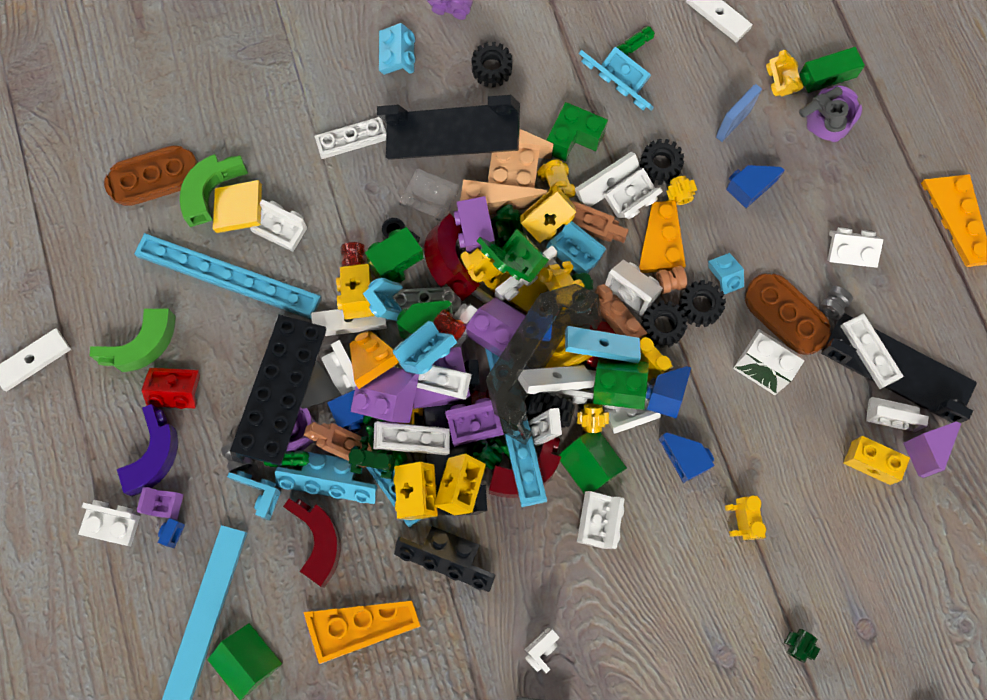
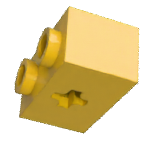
M555 185L520 215V222L541 243L545 239H551L556 234V229L562 224L567 225L575 217L576 208L571 200ZM547 213H548L549 215H552V214H553L554 217L551 218V217L548 216V217L545 218V214H547Z
M369 264L340 267V277H336L337 291L341 292V295L337 296L338 310H343L345 320L374 316L369 309L371 304L363 295L369 289L368 285L372 282Z
M860 436L851 442L843 464L892 485L902 481L910 457L869 438Z
M467 454L448 458L434 506L454 516L472 513L486 464Z
M416 462L394 466L395 475L393 481L396 490L395 510L397 512V519L416 520L438 516L437 507L434 506L436 500L434 464Z

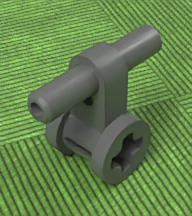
M837 86L826 94L821 93L813 98V102L799 110L800 116L805 118L818 110L826 117L824 125L828 131L840 132L844 130L847 125L846 116L849 107L842 100H834L842 95V89Z

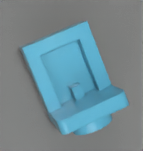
M730 253L708 261V267L720 281V291H723L724 295L744 287V269Z

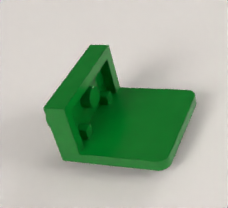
M518 229L502 248L482 237L477 239V242L481 245L480 251L488 258L494 260L493 265L502 273L508 271L518 281L522 278L531 283L549 261L528 237Z

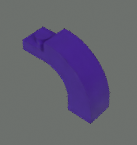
M152 404L142 407L150 433L147 451L136 462L117 469L123 493L132 497L141 494L143 487L153 488L170 471L177 455L178 436L176 428L167 424L163 410H159Z

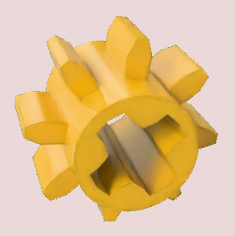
M679 176L670 181L669 190L666 192L669 201L676 200L677 205H684L694 199L693 195L696 194L697 187L694 180L689 181V178L686 176Z
M585 404L584 409H581V412H577V424H582L585 432H601L602 427H605V424H609V412H604L602 405Z

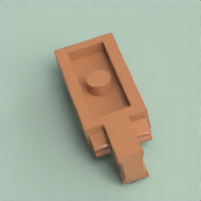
M573 200L571 201L576 208L575 217L572 222L586 233L604 241L611 242L613 239L622 243L625 242L629 229L619 226V221L615 220L614 216Z
M605 284L597 286L592 296L596 299L599 306L598 312L614 332L619 335L637 337L640 340L646 337L647 332L618 296L613 294L612 290Z
M312 422V424L305 428L304 436L317 441L316 445L321 447V449L349 461L351 448L359 446L361 449L362 443H360L361 436L336 424L323 423L319 425ZM368 443V449H367V451H372V450H371V447H370V445H369V443Z

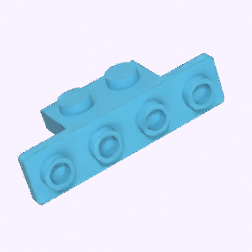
M614 47L602 65L581 50L578 53L583 57L581 62L591 70L594 66L601 72L598 75L607 83L611 80L618 85L615 89L625 97L628 94L635 98L633 103L644 111L647 107L649 110H653L654 107L638 95V92L651 77V74L622 51Z
M308 452L310 455L308 458L309 463L304 465L301 471L277 467L275 470L276 486L283 489L331 496L336 499L353 500L359 503L375 504L377 486L375 484L353 481L356 473L350 471L351 464L343 458Z

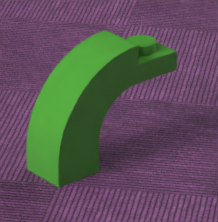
M214 154L197 163L189 171L180 190V207L183 218L189 227L213 220L208 202L212 190L218 184L248 174L241 155L236 157L230 156L219 162Z
M144 309L142 328L134 340L126 345L116 347L90 346L89 356L97 361L99 365L114 366L121 372L141 369L159 358L168 347L173 337L176 316L170 309Z

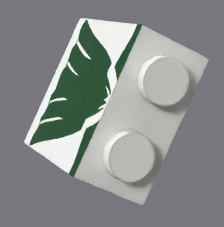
M758 329L733 369L773 395H776L793 380L804 359L797 352Z

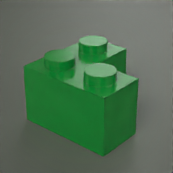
M565 102L546 140L553 143L552 156L566 162L575 143L597 151L606 132L608 119Z
M407 227L402 230L397 229L393 231L387 239L382 242L373 243L365 252L370 270L376 279L385 278L397 283L405 280L404 271L424 259L422 248Z

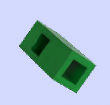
M855 46L805 62L799 76L807 92L811 93L857 78L865 64Z

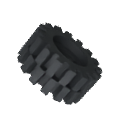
M488 42L484 43V48L479 45L477 51L474 50L471 59L472 73L474 79L478 78L479 84L484 81V86L488 87L489 83H492L493 88L496 87V83L501 86L503 85V80L505 82L509 80V76L512 74V55L507 47L503 50V44L501 43L497 47L496 42H492V46H489ZM487 60H497L501 66L498 69L489 70L483 64Z
M657 139L656 144L653 140L649 146L645 147L642 153L640 167L644 168L648 177L652 178L651 182L653 184L655 180H658V185H662L663 181L669 184L671 179L679 176L684 164V153L681 154V147L675 148L677 143L674 141L670 145L668 144L669 139H665L664 143H662V139ZM659 155L665 156L670 160L671 164L668 168H659L653 163L654 157Z
M700 280L698 284L695 281L692 282L691 286L688 285L679 301V305H681L679 310L685 311L684 317L689 319L688 323L690 325L694 322L696 323L695 327H700L701 324L704 327H708L710 323L714 324L722 315L725 309L726 298H722L724 292L718 291L720 288L718 285L713 287L711 286L713 282L708 281L705 284V280ZM697 296L707 297L711 302L710 310L706 312L698 311L693 305L694 298Z
M663 300L659 304L655 302L646 310L641 326L647 332L646 338H650L655 347L657 344L660 345V348H664L666 345L671 347L674 343L677 344L683 337L688 326L686 325L688 320L687 317H684L685 311L679 310L680 306L678 304L674 307L671 301L664 304ZM660 316H666L673 322V329L670 332H661L656 328L655 320Z
M539 392L531 395L526 414L533 419L549 409L559 408L561 427H569L575 405L565 398H559L557 395L552 396L549 393Z

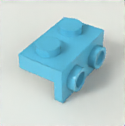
M402 23L379 31V71L384 75L402 68L409 74L414 72L415 36Z
M572 221L565 225L563 230L551 239L546 246L547 249L553 246L558 251L557 257L563 262L571 261L574 266L573 271L578 274L588 273L593 269L606 251L603 245Z
M385 278L375 279L368 285L369 289L363 293L371 304L369 309L378 318L398 321L397 317L402 309L393 296L403 288L402 285Z
M427 321L393 350V354L405 372L424 374L432 368V364L435 361L448 355L451 351L450 348L457 341L452 334L439 333L434 323Z

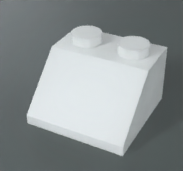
M622 260L609 272L605 283L623 304L641 317L644 316L646 310L651 307L663 289L655 278L647 277L640 272L638 266Z

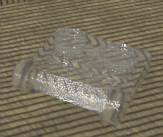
M417 168L405 192L401 195L399 205L419 210L435 217V220L440 222L447 216L460 190L459 185ZM415 194L439 204L441 207L438 209L412 197Z

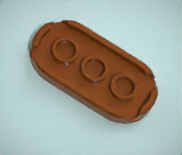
M168 146L122 160L114 164L110 168L109 174H106L104 179L105 190L116 203L125 206L153 200L180 191L185 177L198 161L191 151L183 149L181 146Z
M761 274L755 277L748 285L745 292V302L748 309L787 347L799 354L810 355L819 352L826 346L831 336L828 318L787 279L777 274Z

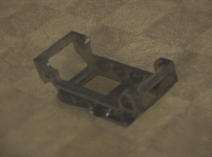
M572 284L540 293L486 378L494 414L500 418L502 430L506 435L525 445L527 444L532 433L524 427L523 423L528 418L524 400L529 393H526L518 381V377L523 370L545 368L564 338L567 326L582 328L584 325H592V328L597 330L602 322L598 294L578 284ZM552 325L550 341H542Z

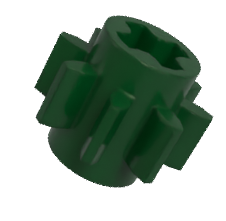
M492 438L488 442L480 440L473 446V458L485 463V469L486 467L494 469L502 461L500 453L503 452V449Z
M799 629L797 633L789 632L784 641L785 644L789 645L787 653L803 663L806 662L807 658L815 660L820 651V648L815 646L818 639L803 629Z

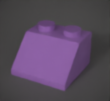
M486 197L458 201V210L453 212L456 226L461 225L462 233H458L460 247H465L466 252L470 254L477 248L481 249V245L477 242L479 237L495 244Z
M494 298L479 307L465 326L468 338L509 363L526 339L524 336L527 316L498 298Z
M461 347L450 348L451 351L448 355L439 358L432 364L465 372ZM417 388L413 409L461 403L465 399ZM468 388V393H467V397H466V398H468V397L470 396L469 388Z
M392 367L360 389L356 385L351 412L390 422L410 423L419 374L405 372L404 369Z

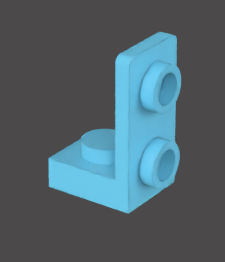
M239 470L237 474L229 472L227 475L229 479L264 491L263 495H259L256 500L254 509L257 511L255 515L270 521L281 491L275 488L276 483L266 479H261L259 483L251 480L252 475Z

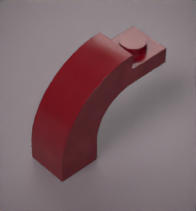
M449 213L427 235L424 244V255L428 269L441 288L447 284L463 301L481 284L472 280L468 270L458 259L455 245L459 238L458 233H462L461 225L456 226L455 218Z
M558 437L543 443L541 454L538 458L543 485H546L552 478L561 459V456L551 454L552 452L557 453L560 442ZM495 466L489 494L504 498H519L513 470Z
M289 498L283 507L304 521L310 527L314 537L313 551L299 572L320 587L325 588L334 575L340 559L341 544L337 527L331 517L317 504L311 512H308L311 507L299 498L294 502Z

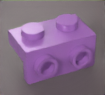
M483 398L475 401L473 405L465 406L464 404H459L445 411L454 447L504 435L494 399Z

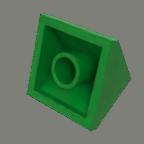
M588 432L582 435L558 455L561 456V464L584 495L585 491H597L627 469L601 432Z
M250 623L221 641L207 659L239 700H243L283 664Z

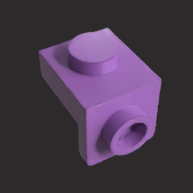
M143 487L137 512L154 517L177 520L184 494Z

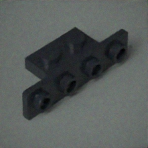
M431 527L423 546L402 537L397 539L394 555L404 561H411L421 565L427 570L444 574L452 580H459L469 584L475 589L490 592L496 576L494 573L472 565L478 552L479 544L436 527Z

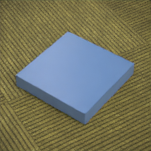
M757 84L753 85L726 113L716 134L717 139L723 142L749 115L762 91L761 87Z

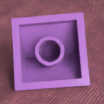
M954 422L903 443L918 476L925 478L945 470L961 423Z

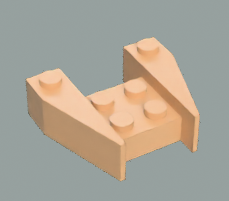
M520 129L519 150L492 153L488 183L463 180L460 201L485 196L489 215L496 214L497 211L508 204L513 205V209L517 210L530 208L547 193V190L536 189L535 182L538 159L552 158L553 143Z

